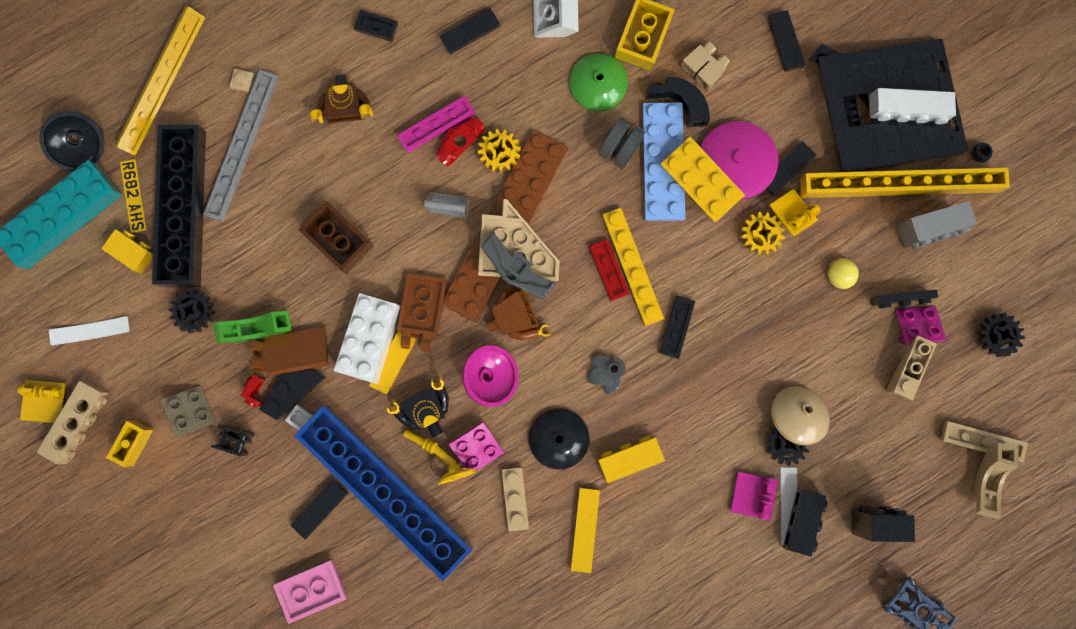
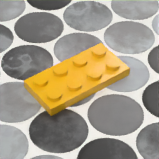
M691 137L660 164L714 223L745 196Z

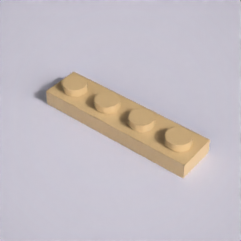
M949 421L944 423L940 440L983 453H987L998 442L1018 447V462L1024 463L1028 445L1027 442Z

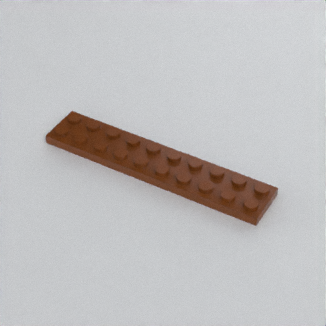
M533 130L520 154V159H517V164L514 165L488 215L502 216L503 199H507L529 225L566 155L568 147ZM480 231L443 302V306L476 323L480 319L501 278L477 276Z

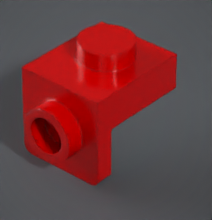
M254 374L252 377H248L244 383L245 388L240 395L245 398L244 402L254 408L255 406H262L263 401L255 396L266 379Z

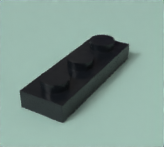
M927 290L875 296L870 298L871 306L878 305L879 309L891 308V304L898 303L899 307L910 306L911 302L918 301L919 305L929 304L932 299L938 298V291Z

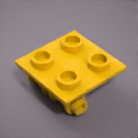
M795 189L769 205L793 237L818 220L816 216L820 213L818 205L808 207Z
M25 380V384L18 387V393L23 396L20 420L54 423L63 409L66 383Z

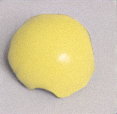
M838 258L830 263L827 275L833 286L839 289H848L856 283L859 271L856 264L851 260Z

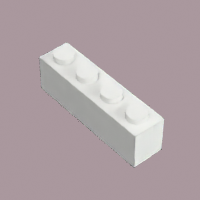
M877 88L869 95L870 118H878L879 121L897 119L898 122L916 120L917 123L935 121L936 124H945L956 116L955 92Z

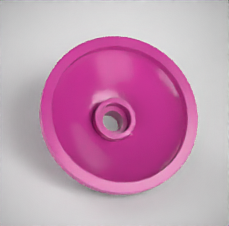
M489 345L474 350L468 356L463 366L462 380L467 394L473 401L482 406L495 407L506 403L514 395L518 386L519 374L515 360L506 350L498 346Z

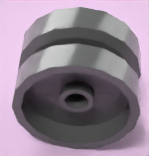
M623 117L610 130L599 152V156L609 160L617 151L614 165L622 170L635 153L646 133L641 128L635 127L627 135L631 122Z

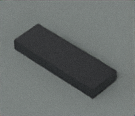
M489 8L441 35L440 39L451 55L499 28L500 23L492 9Z
M788 10L769 15V24L785 72L804 67L805 61Z
M802 141L778 164L776 175L766 190L774 196L816 154Z
M675 296L659 354L679 359L696 301Z
M332 480L290 526L300 536L307 539L349 493L335 480Z

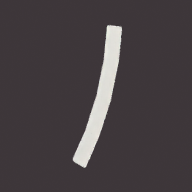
M128 317L50 329V344L58 345L129 332Z

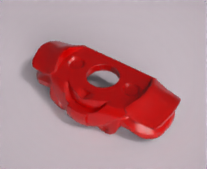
M472 117L454 128L451 127L446 132V136L441 143L442 145L436 153L439 161L446 166L454 163L482 134L485 129L482 121ZM457 136H464L466 138V144L463 147H458L455 144Z

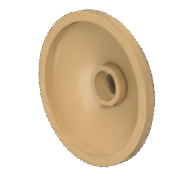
M798 386L788 387L780 391L772 402L771 416L773 423L780 434L787 440L798 445H812L819 442L827 434L830 424L828 410L820 397L811 390Z

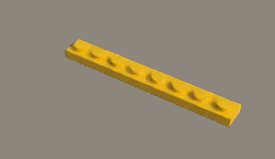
M185 6L115 144L116 147L135 156L205 19L203 15L189 6Z

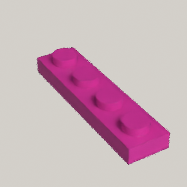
M463 96L397 136L406 152L410 153L448 131L451 127L453 128L475 115V111L466 96Z

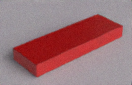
M608 239L590 245V252L610 301L612 302L629 295L630 293Z

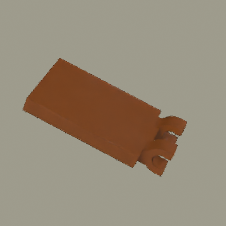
M407 273L397 332L402 333L401 348L409 349L412 337L422 339L421 351H430L431 338H438L447 279Z
M325 327L265 337V342H249V350L253 351V355H262V360H249L250 368L253 369L254 374L266 371L268 376L329 365Z

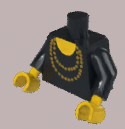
M439 375L440 382L435 383L433 378H431L432 387L399 405L395 399H392L394 407L390 408L385 404L388 413L393 414L401 424L412 430L417 429L421 431L428 428L432 437L443 433L438 421L446 417L445 414L448 412L449 395L444 386L443 377Z

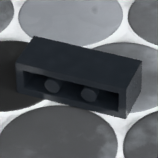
M797 488L783 544L784 549L812 557L818 545L816 540L817 533L821 531L823 525L821 520L822 513L827 508L828 502L825 495Z

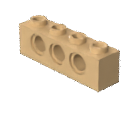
M79 381L37 453L57 465L69 463L75 456L74 451L77 446L84 441L87 429L94 424L97 412L106 404V397L109 393L89 381ZM85 401H87L88 408L86 410H84L83 404ZM74 419L77 420L76 428L73 427ZM63 437L67 440L65 446L62 444Z

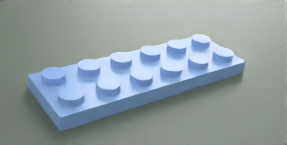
M643 103V130L646 131L643 137L645 221H684L685 191L660 166L669 155L684 143L683 103Z

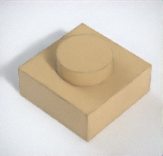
M234 69L229 87L232 90L250 94L255 74Z

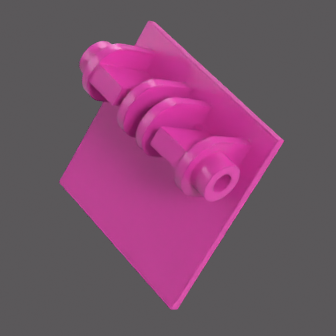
M936 306L896 309L903 334L899 337L901 344H912L917 335L934 343L947 341Z
M484 422L449 443V446L465 468L479 470L504 453Z
M738 472L731 512L763 520H771L778 480Z

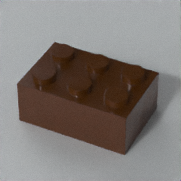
M327 201L298 229L345 274L374 247Z

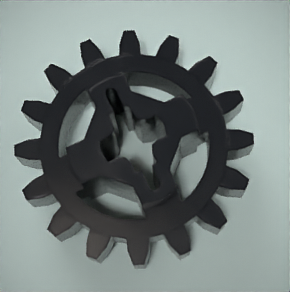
M191 289L189 293L184 290L183 296L176 295L177 302L171 301L174 308L169 309V311L173 312L174 315L170 319L176 320L174 326L180 327V331L185 332L187 330L188 333L192 334L194 330L202 332L201 327L208 328L207 322H213L210 315L216 313L211 310L215 305L214 303H208L211 298L204 296V292L199 291L197 293V290Z
M1006 313L993 314L991 317L984 319L986 323L979 325L982 331H978L977 334L982 335V338L978 342L984 343L982 349H989V355L995 354L996 357L1011 356V353L1018 352L1016 347L1023 346L1019 341L1020 339H1025V336L1020 335L1024 328H1018L1020 321L1013 322V315L1007 317ZM996 322H1002V323L999 324L998 326H994V325H993V324H995ZM1004 344H1005V345H1006V344L1009 345V346H1007V347L1004 348V349L1000 348L1001 346H1004Z
M770 427L772 434L765 435L769 438V441L764 442V444L769 445L770 448L766 450V453H773L771 456L772 460L778 458V464H782L785 460V464L790 466L791 461L794 464H799L798 458L805 459L803 453H809L806 445L798 447V444L789 441L790 447H785L786 442L784 439L786 438L776 428ZM786 452H790L791 454H793V456L784 457L782 455Z

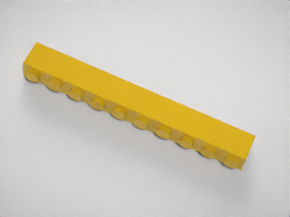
M1008 168L806 173L800 178L801 198L1000 193L1010 188Z

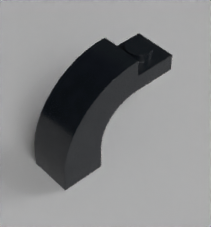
M666 77L664 85L656 82L647 86L646 99L669 98L683 103L687 116V128L705 127L709 124L710 113L708 103L702 92L689 81L678 77Z

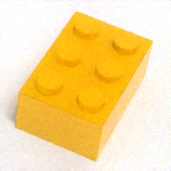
M636 0L619 42L615 58L652 72L675 9L651 0Z

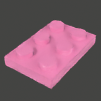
M329 560L273 585L288 624L347 599L333 560Z

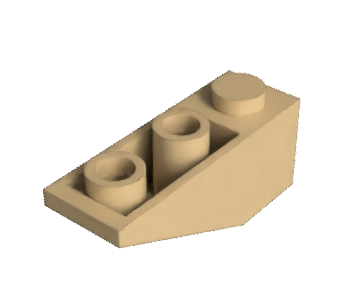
M917 335L896 368L886 391L900 398L913 400L937 343Z

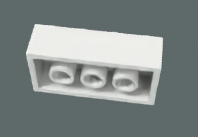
M359 293L334 371L378 384L399 321L401 307L398 304Z

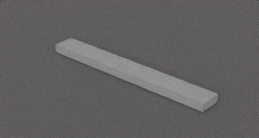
M259 69L204 210V216L224 222L279 80L278 75Z

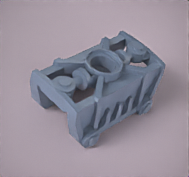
M908 577L904 578L900 587L891 597V600H888L884 605L887 613L895 614L913 629H929V624H935L937 629H951L957 618L945 610V604L938 601L935 602L917 588L914 580ZM906 588L916 595L917 600L914 598L909 599V595L904 589ZM896 600L906 601L908 603L907 607L911 610H903L894 602ZM921 606H925L928 610L927 615L923 618L918 616V609ZM935 614H940L950 621L948 623L939 622Z

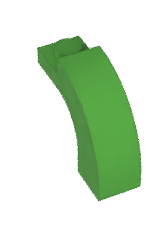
M288 311L270 312L244 320L213 323L216 344L253 341L292 331Z

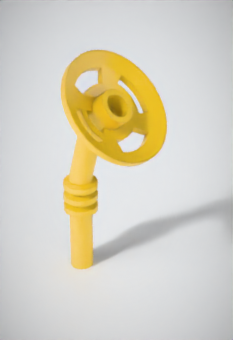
M409 430L404 432L403 437L422 446V449L427 452L435 453L449 466V472L437 481V485L452 482L477 472L473 468H460V465L433 440L429 438L424 439Z

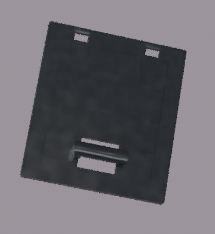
M942 39L820 56L817 59L841 172H855L962 154L968 151L956 95V116L945 124H936L935 121L917 123L916 120L898 122L897 119L879 121L878 118H871L872 124L861 126L856 98L858 95L865 94L870 113L869 95L877 88L955 92ZM942 62L944 72L939 73L937 63ZM955 120L957 131L952 130L950 121Z

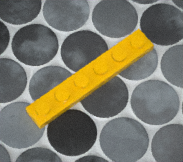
M618 208L602 214L644 326L663 320V314L622 209Z

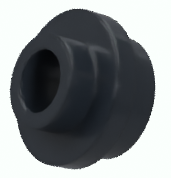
M982 142L972 148L971 154L975 161L983 163L992 157L993 150L989 144ZM979 150L983 152V156L979 154Z

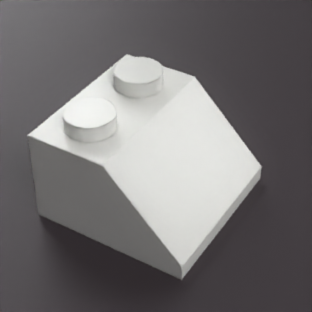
M533 0L534 37H566L579 32L578 0Z

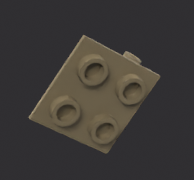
M201 385L160 400L175 438L186 436L192 431L216 423Z

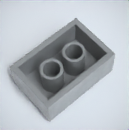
M970 201L911 218L899 224L897 228L904 248L912 247V250L930 243L934 244L947 238L963 235L971 231L970 227L977 225V221Z

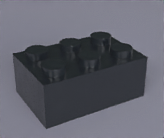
M858 506V509H852V534L871 542H915L914 515L907 514V510H899V508H892V506H879V509L871 508V506Z

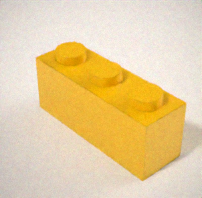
M648 435L638 439L639 443L631 445L630 442L620 446V450L613 453L612 450L600 454L601 458L597 460L606 482L610 483L665 461L656 437L651 438Z

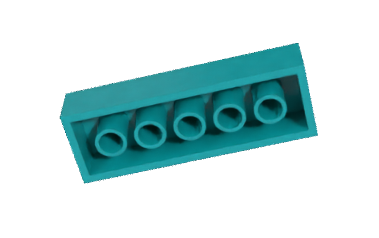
M87 160L0 229V247L15 266L29 270L120 198L122 194L99 165Z

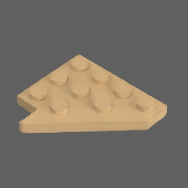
M503 199L502 216L481 215L477 276L501 277L498 270L481 248V245L494 231L511 256L517 251L533 264L528 271L549 281H558L560 261L507 199Z

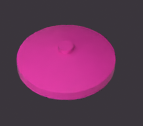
M741 121L722 124L712 130L701 145L704 152L745 194L740 200H747L762 193L776 175L778 168L776 146L771 137L754 124Z

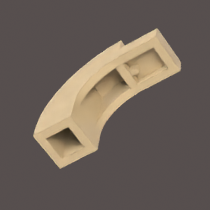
M998 442L986 453L978 469L973 490V497L977 498L976 514L995 519L1001 517L1002 487L1008 474L1018 467V447Z

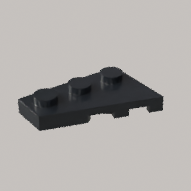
M313 369L280 374L259 410L273 419L279 420L305 395L309 394L314 387L325 380L326 377Z

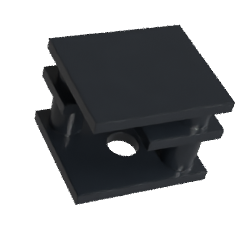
M218 425V428L224 429V432L219 434L222 435L220 444L211 445V447L237 456H247L248 453L242 450L244 444L252 443V440L246 438L247 436H254L255 433L229 425ZM231 433H237L239 436L232 435ZM229 439L237 441L235 449L227 446Z

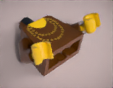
M346 75L335 76L336 86L326 87V92L322 94L316 108L310 112L312 123L315 119H319V122L323 123V116L328 124L365 120V114L373 116L370 100L354 84H347Z

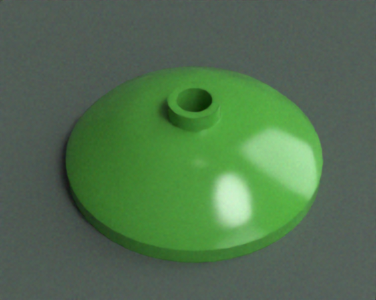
M603 53L590 54L580 59L573 67L569 80L570 91L574 99L582 107L592 111H606L618 105L624 98L628 88L627 72L624 66L610 55ZM601 75L603 79L597 80L596 76Z

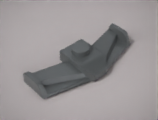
M494 231L481 245L484 253L500 273L501 279L507 284L514 285L543 300L556 285L554 282L528 271L533 264L517 251L511 256Z

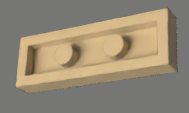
M522 467L502 469L508 531L529 529Z

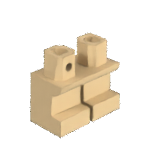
M710 41L703 46L699 45L682 61L680 66L692 79L696 76L694 81L706 92L723 75L726 70L725 68L730 62L723 54L717 60L712 56L716 51V47Z

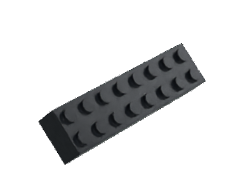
M158 125L152 285L158 287H201L206 131L199 125Z

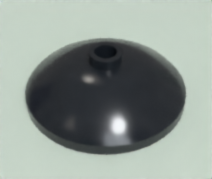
M75 111L56 113L45 121L40 130L39 140L43 153L49 161L62 169L74 171L87 160L96 164L104 152L105 141L103 133L97 123L85 114ZM72 135L77 136L79 141H74Z
M552 409L544 412L534 421L530 429L529 445L532 454L542 465L551 469L562 470L575 466L583 459L589 447L590 437L585 422L576 413L567 409ZM558 435L563 437L562 443L556 442L555 438Z

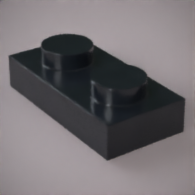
M360 10L354 29L357 32L393 42L398 22Z

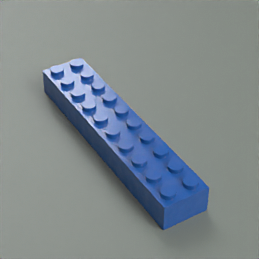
M322 406L294 435L442 581L473 550L474 547L329 406Z

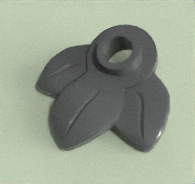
M603 354L593 357L591 361L595 368L590 372L588 382L594 385H603L606 394L613 393L620 386V377L625 373L626 367L624 362L618 358L610 359ZM612 365L618 366L617 372L612 371Z

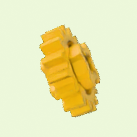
M496 129V134L489 131L488 138L482 137L484 143L478 144L479 148L482 149L478 151V155L482 156L480 162H486V169L491 166L492 172L499 169L500 173H503V168L510 171V165H516L515 159H520V155L517 152L521 151V147L516 146L519 144V140H513L514 134L511 133L508 136L505 129L503 133H499V130ZM506 142L510 143L513 150L506 146ZM502 145L503 152L501 151L497 157L496 151H498ZM486 152L492 155V161L487 157Z
M758 212L756 217L752 214L749 217L750 221L746 220L744 222V225L747 227L741 228V231L745 234L740 238L746 239V243L743 246L749 245L750 253L756 250V255L759 256L763 251L764 255L767 256L769 250L774 253L777 251L776 247L782 246L780 241L784 240L785 236L781 235V233L785 231V228L779 227L782 222L775 221L776 215L770 218L769 212H766L764 216H762L761 212ZM756 223V229L750 232L752 225ZM761 230H762V233H766V236H765V237H764L763 235H760V234H759V232H760ZM775 236L774 242L770 245V238Z

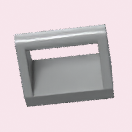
M429 192L425 199L424 207L427 213L467 218L470 199L469 197Z

